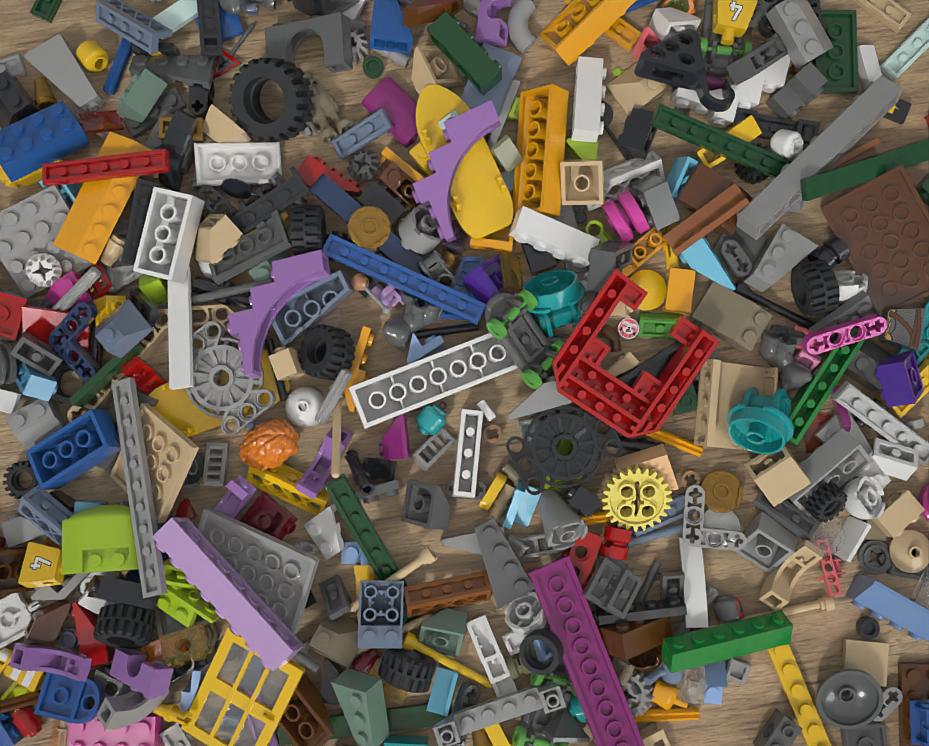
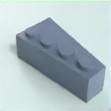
M339 270L331 274V277L319 280L300 290L277 313L272 325L283 346L290 347L354 291L344 271Z

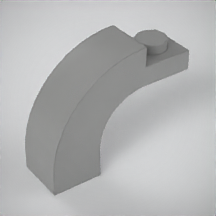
M155 659L154 661L166 664L163 659ZM131 691L121 696L105 697L97 717L105 730L123 728L149 715L163 702L167 695L157 696L156 699H148L143 697V693L139 691Z

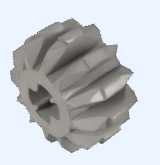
M357 28L353 33L350 30L351 45H355V47L351 46L352 62L355 66L357 64L356 60L364 61L363 55L369 54L367 48L370 46L369 41L366 40V35L364 33L359 34Z

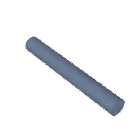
M683 523L642 534L638 537H632L627 546L629 548L683 531Z

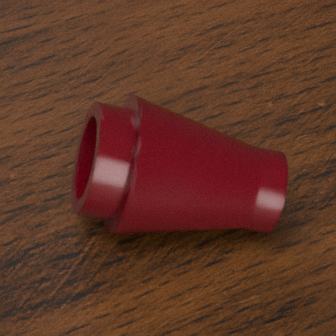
M371 648L354 659L349 669L368 674L375 662L380 658V655Z

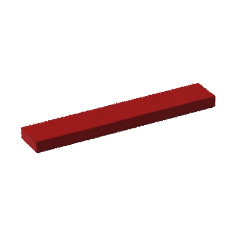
M167 149L44 163L42 164V184L49 187L170 172L169 151Z

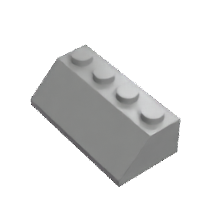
M841 428L838 432L833 433L822 446L817 447L806 460L799 463L811 484L790 496L789 499L802 512L810 516L811 514L805 508V503L808 501L807 498L812 496L811 493L813 491L816 492L819 486L822 488L823 484H828L829 482L835 483L841 489L871 464L873 460L861 444Z

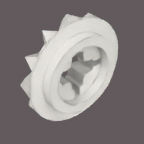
M35 254L30 257L25 265V274L29 277L30 282L35 283L38 287L52 286L55 281L61 278V265L50 254ZM40 265H43L44 268H52V270L45 274L46 277L42 273L35 272L41 268Z

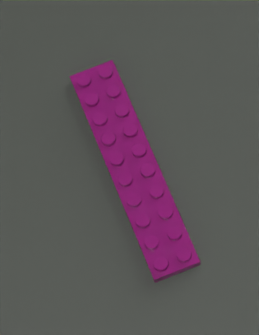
M564 556L529 571V577L550 630L562 642L564 648L562 660L596 746H644L587 600L582 596L583 590L570 557Z

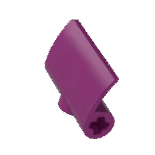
M388 77L364 97L361 105L370 114L375 113L381 108L385 109L394 127L387 133H391L405 148H408L418 137L415 119L417 103L391 77Z

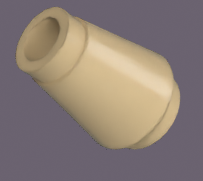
M115 233L112 237H109L100 261L111 267L122 255L125 239Z

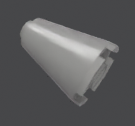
M544 490L540 495L538 504L547 545L549 547L552 546L554 550H564L576 545L575 540L579 537L582 540L588 532L586 523L556 490Z

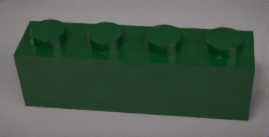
M445 12L427 27L430 40L483 96L502 80V67L499 62L492 60L488 56L487 50L482 45L478 46L474 42L472 34L461 28V24L456 17H451Z

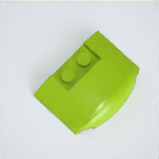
M102 505L79 511L62 521V575L139 569L130 506Z

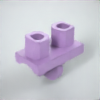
M376 285L371 290L385 306L392 305L394 307L398 302L403 306L406 304L401 301L402 291L388 285L383 289L380 285Z

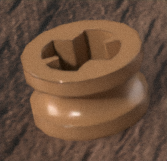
M494 424L488 425L483 431L484 439L489 443L498 442L502 437L501 428ZM496 428L498 430L496 433L499 435L497 438L493 437L490 440L487 437L489 434H486L487 430Z
M685 470L681 473L679 479L683 487L687 488L689 486L686 485L687 481L685 480L686 476L690 477L689 474H693L692 478L695 479L693 484H700V477L693 470Z

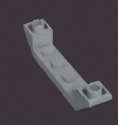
M117 502L115 505L129 506V502ZM80 573L74 577L70 576L62 585L34 588L36 592L30 598L32 600H64L72 596L80 588L82 581L90 573Z
M559 684L533 685L455 711L434 725L433 730L438 746H451L460 743V736L542 708L546 714L564 708L566 705Z

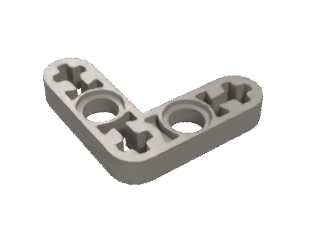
M690 484L685 490L682 531L684 542L691 547L734 551L744 549L747 539L740 530L703 527L705 491L699 484ZM693 488H697L698 492L701 493V496H697L696 499L697 504L701 503L700 507L697 505L688 506V502L693 503V497L689 495V492H693ZM689 510H698L700 517L696 521L690 520L687 517ZM686 524H700L699 528L695 527V535L699 536L691 542L689 537H686L687 534L691 533V526L686 527ZM710 533H718L720 541L716 544L710 543L708 541ZM728 533L727 538L732 539L735 535H738L742 542H738V545L735 546L733 541L726 540L727 545H723L725 540L723 534Z

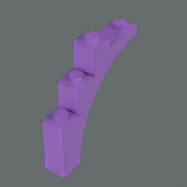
M488 101L443 122L446 128L442 130L447 143L450 141L451 143L428 153L430 160L427 163L431 172L436 173L413 183L415 190L412 191L416 203L420 202L423 207L431 204L428 207L433 219L437 218L440 225L436 227L441 239L445 238L448 243L456 240L451 224L449 207L455 174L470 149L486 134L501 126L492 101Z
M322 250L272 261L270 274L273 282L250 288L251 296H249V303L252 309L228 314V331L232 336L239 339L238 347L242 353L243 360L241 361V369L244 375L252 379L261 378V356L266 335L277 313L287 301L312 283L331 277L328 256Z

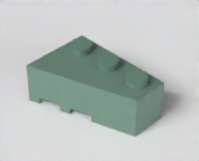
M347 668L331 682L356 744L359 746H379L390 735L382 679Z

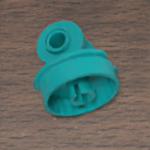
M552 270L536 275L524 284L523 289L531 292L538 302V305L532 311H527L535 313L539 328L542 332L545 331L548 338L553 337L552 329L571 323L573 329L582 317L577 302L585 295L584 285L578 281L575 272L570 270Z
M750 387L743 396L742 403L731 407L727 414V422L729 424L727 432L731 440L738 446L754 453L773 454L781 451L794 433L793 423L788 418L791 402L787 397L786 391L784 389H777L774 396L759 395L756 387Z

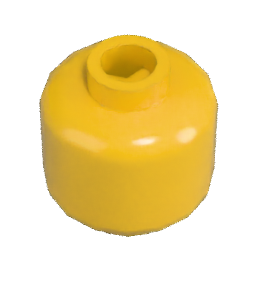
M84 41L77 48L76 58L88 71L99 72L107 67L109 55L96 41Z

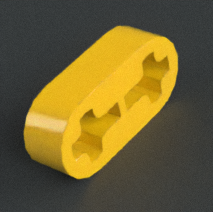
M501 472L497 473L478 504L479 507L486 511L489 510L508 478Z

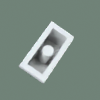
M672 7L656 8L649 27L661 41H665L687 29L697 31L701 19Z
M875 438L872 457L886 475L907 481L918 468L919 450Z

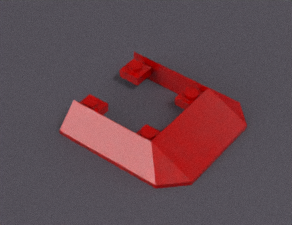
M614 268L552 360L557 392L627 438L658 432L720 341L703 329L698 328L683 316H679L668 334L682 344L658 379L642 370L633 385L629 387L599 367V364L611 347L597 339L596 336L620 301L636 311L648 294L647 291L635 284L633 280Z

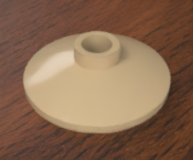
M905 530L899 537L892 538L889 544L891 562L896 568L907 573H916L923 570L929 564V540L918 531ZM916 549V554L912 556V550Z

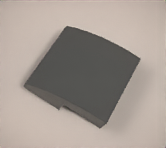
M604 557L601 558L582 596L613 615L625 619L643 580L629 570L621 569Z

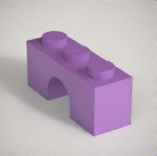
M481 0L480 9L478 10L477 29L475 30L476 42L480 45L487 43L497 48L507 46L509 27L502 19L497 18V15L503 8L512 7L513 0Z
M116 649L109 675L116 678L117 682L129 685L131 690L143 693L145 698L156 699L157 696L167 695L173 668L162 662H145L147 654L137 649Z

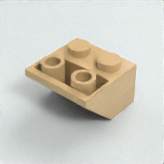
M209 214L198 226L195 238V259L205 263H218L225 256L223 253L239 242L238 238L243 233L226 215Z
M786 446L777 453L760 454L744 464L755 483L774 507L811 484Z

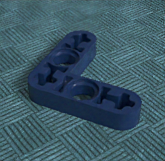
M91 301L78 303L49 336L51 347L86 382L101 369L99 364L76 340L98 314L97 306ZM85 308H87L88 310H87L86 313H87L88 315H84V316L80 317V315H83V314L85 313V311H86ZM71 320L75 321L77 324L76 331H73L70 328L69 324ZM67 334L66 336H64V337L61 339V342H62V343H60V342H59V340H60V337H59V336H62V335ZM72 350L77 351L79 355L78 361L72 358Z

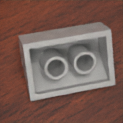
M784 0L766 14L776 34L779 35L796 70L833 48L808 0Z

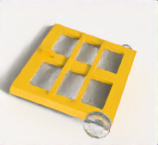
M229 626L189 710L193 717L186 716L192 718V721L188 726L182 725L181 729L185 731V736L188 739L194 740L197 738L208 746H268L306 668L290 660L286 665L274 672L271 669H266L262 665L259 655L256 652H251L246 647V641L241 635H236Z

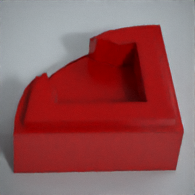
M188 498L179 504L175 518H189L192 520L198 517Z

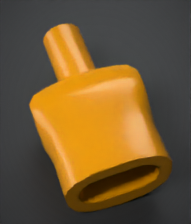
M658 679L653 683L651 687L654 689L650 694L654 696V699L651 702L666 710L670 709L673 704L684 709L687 708L688 701L677 696L678 688L676 686L664 683Z

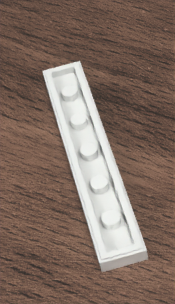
M189 266L184 284L168 280L169 388L172 390L193 387L191 268Z

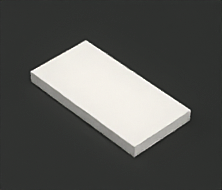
M280 142L194 143L197 187L203 185L221 186L222 181L229 178L244 181L248 185H273L268 180L277 171L282 176Z

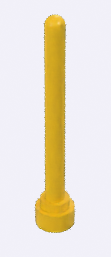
M409 631L405 633L402 639L403 649L407 651L409 649L412 651L416 650L487 688L493 687L490 680L485 676L418 642L415 634Z

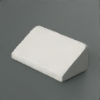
M860 45L857 47L858 72L863 90L866 89L871 81L875 82L882 75L874 45Z
M849 516L830 547L831 554L841 560L851 562L869 532L871 525Z

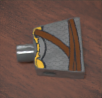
M889 309L884 311L882 317L887 321V328L879 335V341L906 350H919L925 309Z

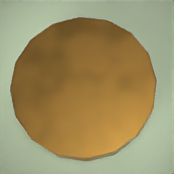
M364 206L357 209L350 217L348 233L351 240L359 247L364 249L378 248L386 242L390 235L391 226L388 216L379 208Z
M717 470L708 474L701 482L700 486L705 491V506L709 510L716 513H727L733 511L741 503L743 487L734 474Z

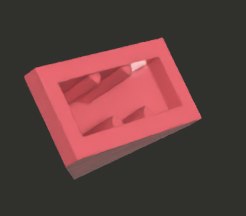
M645 26L631 55L638 60L643 51L661 43V40L649 26Z

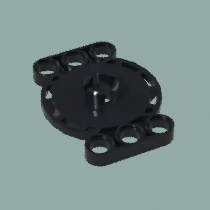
M558 406L547 409L537 415L529 424L524 439L518 436L509 438L506 442V449L526 491L531 495H539L544 490L545 483L558 488H572L573 486L581 485L591 479L598 471L604 455L611 458L620 456L623 446L616 430L609 426V431L601 435L597 431V426L603 421L584 409L582 411L570 406ZM567 409L572 410L574 412L573 415L567 413L561 414L560 410ZM555 411V415L545 420L542 418L546 413ZM538 420L540 424L536 427L534 433H530L532 426ZM528 437H531V443L527 442ZM565 438L571 442V449L567 455H560L556 450V444L560 439ZM516 439L521 442L522 448L519 452L511 451L509 447L511 441ZM615 442L618 445V451L615 454L608 453L606 449L608 443ZM527 459L531 462L529 471L523 472L519 469L521 460ZM598 461L593 471L589 473L588 471L591 469L594 462ZM546 475L550 477L549 481L545 480ZM583 475L586 476L584 479L573 483L574 479H577ZM532 479L539 480L541 484L539 490L531 491L528 487L529 481ZM555 480L568 481V484H556L554 482Z

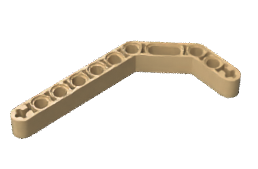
M222 304L192 307V312L205 311L207 317L203 322L192 323V328H201L207 322L215 321L221 323L229 333L227 327L229 316L225 320H221L220 313L223 310H227L228 314L236 312ZM168 309L159 310V317L156 320L155 327H152L154 332L153 339L149 341L146 335L140 341L145 349L138 356L144 361L168 335V321L164 325L161 323V318L164 315L168 316ZM264 341V344H263V350H264L265 347H266L265 341ZM120 372L112 379V383L128 377ZM105 386L96 394L98 402L95 405L91 399L84 407L72 406L67 413L69 422L89 411L88 409L103 410L113 398L112 386L109 389Z

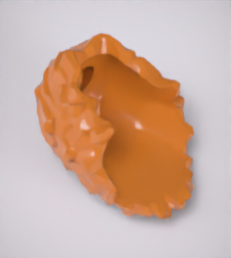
M274 418L273 420L257 424L253 430L243 435L245 440L244 443L239 444L241 448L239 455L245 465H249L252 468L259 469L260 471H265L268 468L274 469L277 466H281L289 456L298 452L296 442L300 439V435L283 418Z

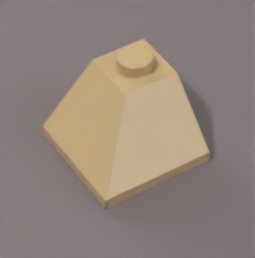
M417 46L415 48L411 79L419 95L423 88L428 85L436 84L450 89L463 82L455 65L437 46Z
M637 63L606 85L607 90L627 116L631 114L633 108L645 109L661 97L668 87L667 84L636 76L634 70Z
M213 104L209 107L203 124L204 133L207 135L205 139L209 143L253 142L243 129Z
M567 159L560 162L562 205L604 204L603 160Z

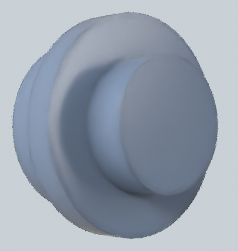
M75 628L63 630L59 638V644L62 648L72 650L79 645L75 637Z

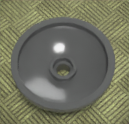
M842 669L833 672L821 682L816 692V706L820 715L827 723L840 729H857L871 723L880 713L884 701L882 689L876 679L859 669Z

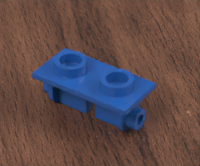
M909 700L911 744L929 746V700Z

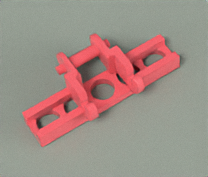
M827 539L815 541L814 545L818 548L819 544L823 543L824 553L827 558H822L818 561L821 563L824 577H819L818 581L824 580L828 597L840 596L842 592L838 577L841 578L845 574V572H841L839 562L842 560L837 559V557H834V560L832 559ZM825 564L832 566L831 572L825 570ZM832 585L835 586L836 593L831 592L830 587Z

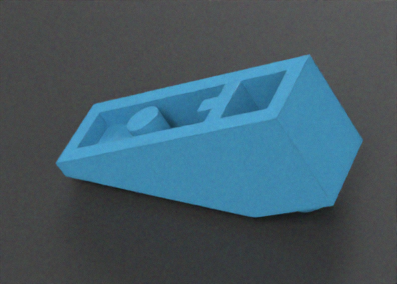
M17 359V376L15 381L21 393L49 402L51 395H54L58 388L54 376L48 377Z

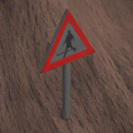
M253 23L249 25L229 54L222 50L223 56H216L217 64L213 80L242 64L232 56L253 29Z

